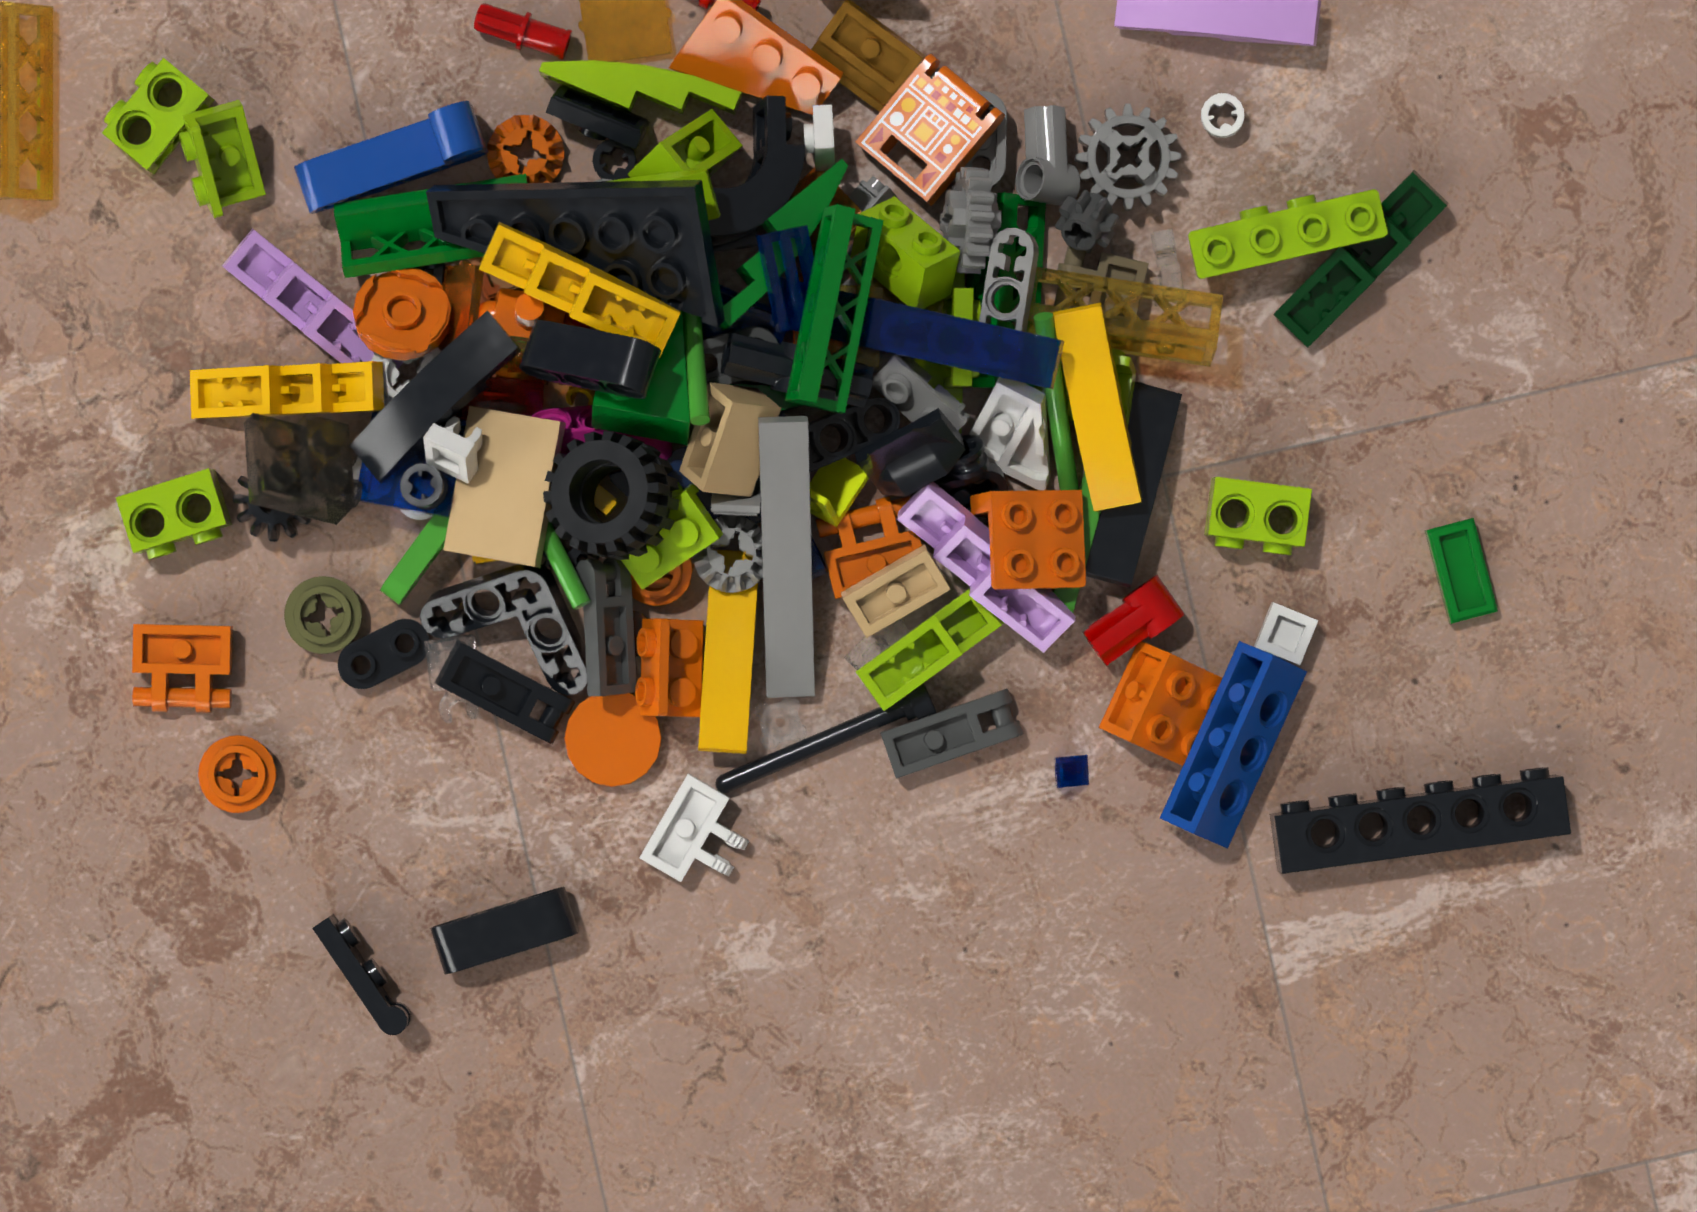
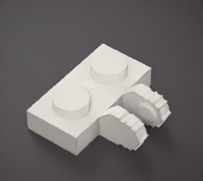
M688 773L639 858L680 882L695 858L729 877L734 869L730 862L720 855H714L701 848L710 832L722 838L726 844L735 849L745 850L749 840L716 822L730 797Z

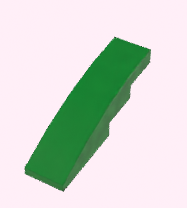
M840 159L761 225L772 241L736 270L748 286L723 305L725 321L719 326L722 331L730 327L757 302L800 253L822 219L824 208L829 207L848 168L843 159Z

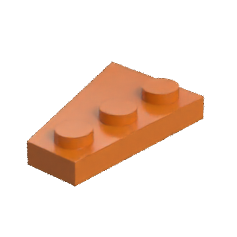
M716 0L668 67L762 99L767 95L785 96L786 107L813 115V105L823 104L844 73L742 0Z

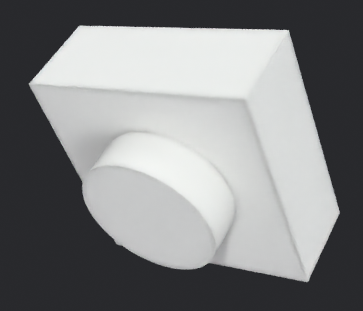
M832 104L813 105V124H804L805 154L815 153L816 171H827L835 164Z
M1271 602L1254 647L1294 664L1301 665L1318 620Z

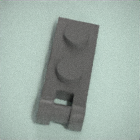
M606 558L603 563L598 559L581 560L577 564L576 572L591 602L583 606L588 696L634 693L636 687V661L631 574L621 560ZM606 584L608 585V596L606 591Z
M1008 688L880 732L896 779L1023 735L1020 721H1014L1009 707V703L1013 701ZM990 710L996 728L982 732L977 715Z

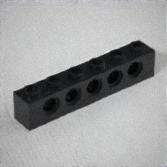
M1549 767L1520 770L1521 779L1504 782L1501 780V774H1489L1472 777L1473 786L1454 788L1453 780L1426 783L1424 784V793L1406 795L1405 787H1394L1376 790L1377 799L1359 802L1357 793L1328 797L1329 806L1310 808L1309 800L1281 803V812L1269 814L1277 871L1281 874L1569 835L1571 834L1564 777L1556 774L1550 775ZM1519 792L1526 801L1525 812L1517 819H1509L1503 810L1504 801L1510 794ZM1472 799L1477 804L1478 817L1471 825L1461 826L1455 817L1456 807L1461 801ZM1425 806L1430 812V824L1424 831L1414 833L1408 827L1407 816L1414 807ZM1376 812L1382 818L1383 829L1377 837L1365 839L1359 831V822L1365 814ZM1329 819L1334 824L1335 836L1329 844L1318 846L1311 838L1312 826L1318 820Z

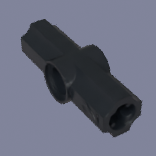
M730 332L722 354L720 373L750 382L755 381L771 385L770 389L787 393L797 344L784 341L781 344ZM842 358L836 359V363L841 368ZM855 362L847 404L865 407L873 385L874 367ZM828 365L823 370L818 397L834 400L838 381Z

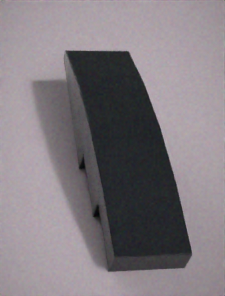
M486 311L428 363L375 416L349 446L382 484L424 448L423 437L433 423L445 428L449 419L489 386L486 381L522 350L489 311Z
M1135 381L1128 430L1142 494V502L1101 510L1086 564L1087 577L1127 588L1131 587L1159 487L1182 394Z

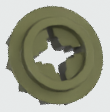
M327 576L313 577L300 583L289 595L284 610L285 625L291 638L303 649L318 654L333 653L349 645L357 635L362 625V605L353 589L343 581ZM318 594H320L321 600L325 602L327 608L335 607L336 609L343 608L344 612L338 613L336 617L330 619V636H328L326 629H323L321 622H304L303 619L310 617L311 613L317 611Z

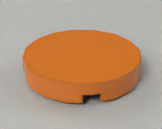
M407 268L388 271L379 276L376 273L367 279L356 294L353 317L357 334L369 350L384 358L405 361L423 357L440 345L449 332L451 306L443 286L436 277L419 268Z
M632 693L590 696L582 701L568 719L564 737L567 755L578 773L593 783L610 787L631 784L645 775L658 758L662 740L658 719L656 716H640V706L637 704L636 697Z

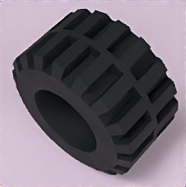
M604 431L603 435L597 432H590L584 434L585 442L577 439L569 442L567 447L570 452L567 455L560 452L556 455L553 462L558 467L555 473L548 471L545 481L552 483L551 491H543V500L545 503L552 505L553 509L547 511L546 515L550 523L559 525L555 532L561 539L570 541V546L608 559L625 560L629 559V554L639 557L648 553L646 544L657 546L664 539L659 532L662 528L671 530L675 521L668 518L670 510H678L679 500L672 498V491L678 490L679 486L676 478L667 475L673 470L669 461L660 458L661 452L653 446L612 431ZM616 469H622L629 484L627 503L616 518L602 523L594 506L596 489L600 481L608 473Z

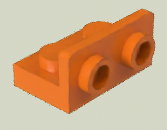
M642 619V628L638 632L636 642L637 652L641 657V677L638 678L635 687V697L637 704L640 706V716L700 717L704 620Z

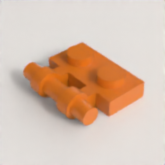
M890 496L875 499V505L847 511L837 527L820 518L815 519L820 538L838 533L840 536L842 547L824 552L835 599L841 598V592L922 546L920 537L911 530L902 533L898 532L896 523L898 511L906 504L910 496L890 500ZM881 523L884 537L856 544L854 529Z
M133 624L132 673H152L151 687L133 688V706L152 707L153 712H168L169 707L195 708L198 713H211L212 708H231L232 690L213 689L212 677L213 674H232L233 626ZM169 673L195 674V688H169Z

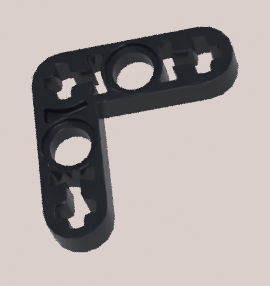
M542 563L540 568L516 564L438 590L430 596L422 608L420 620L423 628L433 637L440 639L452 638L517 616L542 672L552 689L564 695H573L582 691L587 684L585 644L553 574ZM525 577L530 583H539L540 587L536 594L533 593L531 588H525L516 591L511 600L510 591L519 588ZM484 589L493 592L499 600V608L490 611L483 609L476 602L475 592ZM463 601L464 609L457 611L449 623L445 617L437 618L435 615L439 606L444 612L458 609ZM542 618L554 619L562 628V636L553 639L545 637L538 629V621ZM568 645L566 651L562 655L560 649ZM564 660L569 668H578L579 672L574 679L569 672L561 673L560 669Z

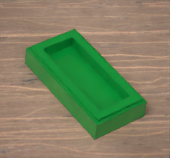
M1474 518L1424 530L1449 624L1497 612L1498 609Z

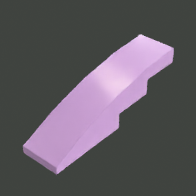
M1117 0L1114 26L1127 30L1167 32L1171 35L1215 37L1223 41L1316 46L1321 0Z
M252 228L224 262L223 268L340 363L371 361L375 352L369 350L358 336L353 309ZM392 359V361L396 364L395 367L397 369L403 363L402 360L399 362L398 360Z
M932 482L919 489L898 511L897 520L934 548L933 558L970 586V597L1043 653L1075 622L1076 616L1051 589H993L991 586L989 528L936 483Z

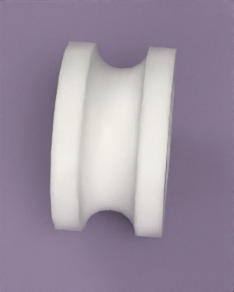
M1218 93L1211 96L1204 103L1201 110V122L1204 129L1210 135L1217 138H1228L1235 135L1241 129L1244 122V108L1235 96L1228 93ZM1225 103H1228L1235 109L1231 112V116H1237L1235 123L1232 126L1224 123L1220 129L1214 127L1210 122L1214 120V116H1209L1210 109L1213 106L1222 108Z

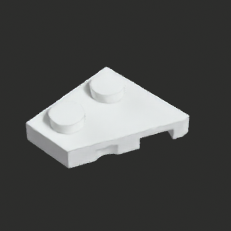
M1002 372L968 435H975L983 440L984 452L988 456L989 461L997 464L1003 473L1037 490H1045L1051 478L1046 394Z

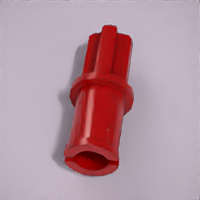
M486 3L480 5L474 21V29L476 31L515 43V48L521 50L522 46L556 56L561 60L566 55L572 36V30H565L532 19V13L527 12L523 16Z

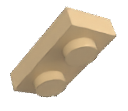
M924 544L841 592V595L864 635L868 638L951 589Z

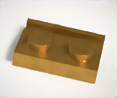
M851 0L843 2L811 48L815 53L844 72L839 83L879 112L926 57V55Z

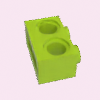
M162 58L158 65L151 62L142 70L134 83L139 88L127 102L121 99L110 109L104 118V122L108 126L102 132L103 135L152 174L157 172L179 145V133L187 131L183 115L207 109L215 101V99L165 58ZM170 82L179 83L182 88L180 101L171 107L161 106L158 98L160 89ZM137 120H147L151 126L149 139L139 145L131 144L128 139L129 127Z
M211 468L115 497L133 553L141 554L146 552L149 560L176 552L174 543L193 537L195 545L223 537L221 528L232 525L216 471ZM202 494L209 500L211 512L207 519L197 523L189 517L187 505L192 497ZM151 509L158 510L164 518V528L155 537L147 536L141 528L143 515Z
M1212 477L1204 535L1215 537L1214 546L1243 549L1244 540L1263 543L1262 552L1292 555V547H1305L1312 489ZM1228 500L1240 502L1246 511L1244 522L1237 528L1228 527L1221 519V508ZM1277 506L1289 509L1294 518L1292 528L1285 534L1276 533L1269 525V515Z

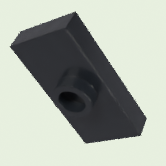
M560 85L546 110L547 114L579 126L578 130L587 137L596 140L609 138L633 149H637L645 137L650 123L646 118L565 85Z

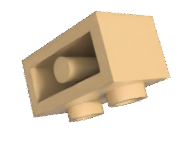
M709 382L707 390L710 421L705 425L694 426L679 471L702 492L751 497L756 481L760 476L758 417H779L781 407L758 388Z

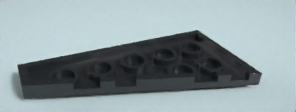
M702 180L434 185L426 191L434 236L437 239L485 254L497 225L501 222L568 253L679 311L702 317L703 323L719 327L725 321Z

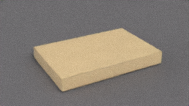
M469 406L464 438L469 437L473 430L478 427L482 429L483 443L477 451L478 471L469 484L456 478L444 551L540 568L549 521L546 512L551 510V504L545 503L543 500V491H551L552 484L545 481L548 471L555 473L558 467L553 460L559 452L561 453L566 423Z

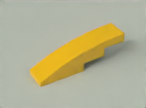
M501 222L498 223L479 265V270L524 289L525 294L569 313L570 318L599 331L647 341L657 346L661 350V354L681 313L679 310L640 289Z
M1100 302L1053 312L1054 325L1093 511L1141 503L1142 494L1132 455L1131 439L1121 399V387L1102 304Z
M383 362L316 363L285 366L264 365L190 370L191 419L381 411L384 408Z
M716 550L718 554L724 556V565H726L724 573L726 574L729 573L730 567H733L735 560L753 559V557L746 556V553L742 551ZM758 583L745 591L737 593L722 592L709 586L698 751L747 754Z

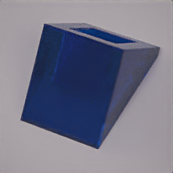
M1088 755L1054 757L1055 785L1057 788L1089 785Z

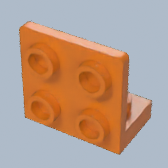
M1082 490L989 491L970 496L971 513L973 515H988L991 586L993 589L1081 588L1086 585Z
M1141 641L1136 645L1099 728L1183 766L1222 677Z

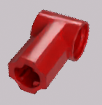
M1158 575L1137 587L1122 599L1124 603L1103 615L1082 632L1106 666L1145 638L1151 639L1185 615Z

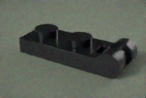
M459 640L456 641L434 682L445 690L550 744L554 743L559 734L556 727L563 714L569 715L575 704V701L558 693L554 689ZM538 699L547 704L539 720L530 716Z
M332 914L312 929L380 1029L388 1035L400 1034L410 1024V1009L401 1002L392 1001L383 988V985L388 983V980L379 965L372 958L366 962L356 948V945L361 941L354 928L345 918L338 921L334 914Z

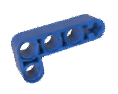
M461 101L432 111L428 114V119L304 161L294 166V170L309 213L314 214L334 208L335 203L358 200L486 155L488 149L470 101Z

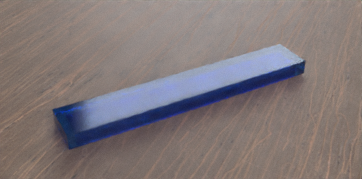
M779 278L769 325L799 332L809 283ZM839 290V304L841 306L853 299L855 294ZM868 297L859 345L1053 389L1064 341ZM853 307L845 311L849 320L851 319ZM838 317L833 320L830 339L846 342L848 333Z

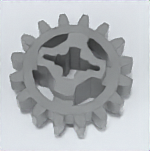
M1131 104L1124 105L1122 116H1116L1112 108L1109 107L1104 111L1106 120L1104 124L1094 118L1089 121L1088 125L1094 132V135H1080L1078 139L1082 146L1087 147V152H1082L1075 156V162L1087 165V169L1079 175L1080 181L1092 179L1095 185L1090 193L1099 194L1104 192L1107 194L1106 198L1111 206L1115 203L1116 199H1123L1125 211H1130L1133 207L1134 199L1139 198L1146 208L1152 204L1150 192L1154 191L1163 197L1168 190L1162 183V180H1175L1178 176L1174 169L1169 168V163L1181 159V153L1169 150V145L1175 142L1178 137L1176 133L1164 136L1161 130L1167 120L1163 117L1155 123L1149 121L1150 108L1145 107L1139 116L1133 115ZM1120 126H1134L1142 129V131L1137 136H1122L1117 130L1114 131L1113 129ZM1140 142H1143L1144 144L1138 150V155L1135 158L1139 166L1135 168L1133 165L1128 164L1124 168L1121 167L1116 173H1113L1112 170L1117 166V161L1121 156L1117 149L1120 147L1124 151H1128L1131 147L1135 148ZM1155 142L1160 153V164L1157 172L1149 163V148ZM1098 143L1107 152V167L1101 173L1096 164ZM1119 179H1134L1142 187L1121 189L1113 185Z
M960 167V172H957L955 177L956 185H952L951 190L946 191L943 213L940 214V231L943 232L944 238L960 250L956 269L957 273L981 274V269L986 267L985 256L989 257L993 239L997 235L998 229L1001 228V210L998 209L997 193H991L992 178H989V170Z

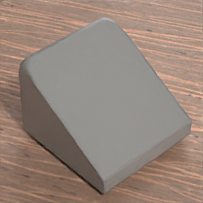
M759 479L756 481L751 497L712 493L711 512L714 515L758 517V514H760L761 496Z

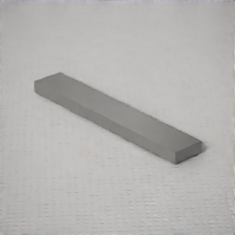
M808 416L758 417L766 697L815 696Z

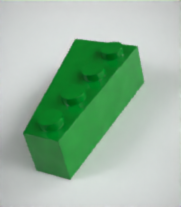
M680 311L679 318L659 357L646 398L635 399L595 391L591 428L688 445L690 415L682 311Z

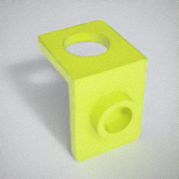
M846 458L819 468L810 482V513L837 527L869 479L859 465Z

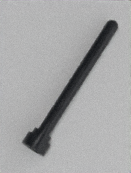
M923 683L885 711L878 707L721 774L717 777L715 786L721 793H729L901 718L907 717L909 721L917 717L919 720L937 712Z

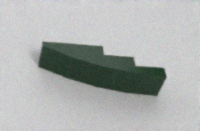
M1413 170L1381 202L1388 231L1387 235L1383 238L1336 248L1273 315L1308 348L1449 203Z

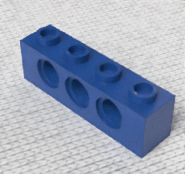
M1241 641L1238 642L1160 819L1228 849L1307 671Z

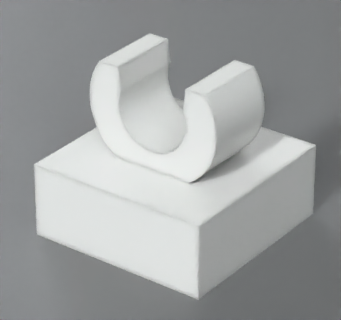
M455 416L447 421L445 428L433 423L423 437L426 464L469 484L478 471L477 451L483 443L482 429L476 427L469 437L464 438L458 435L461 430L460 419Z

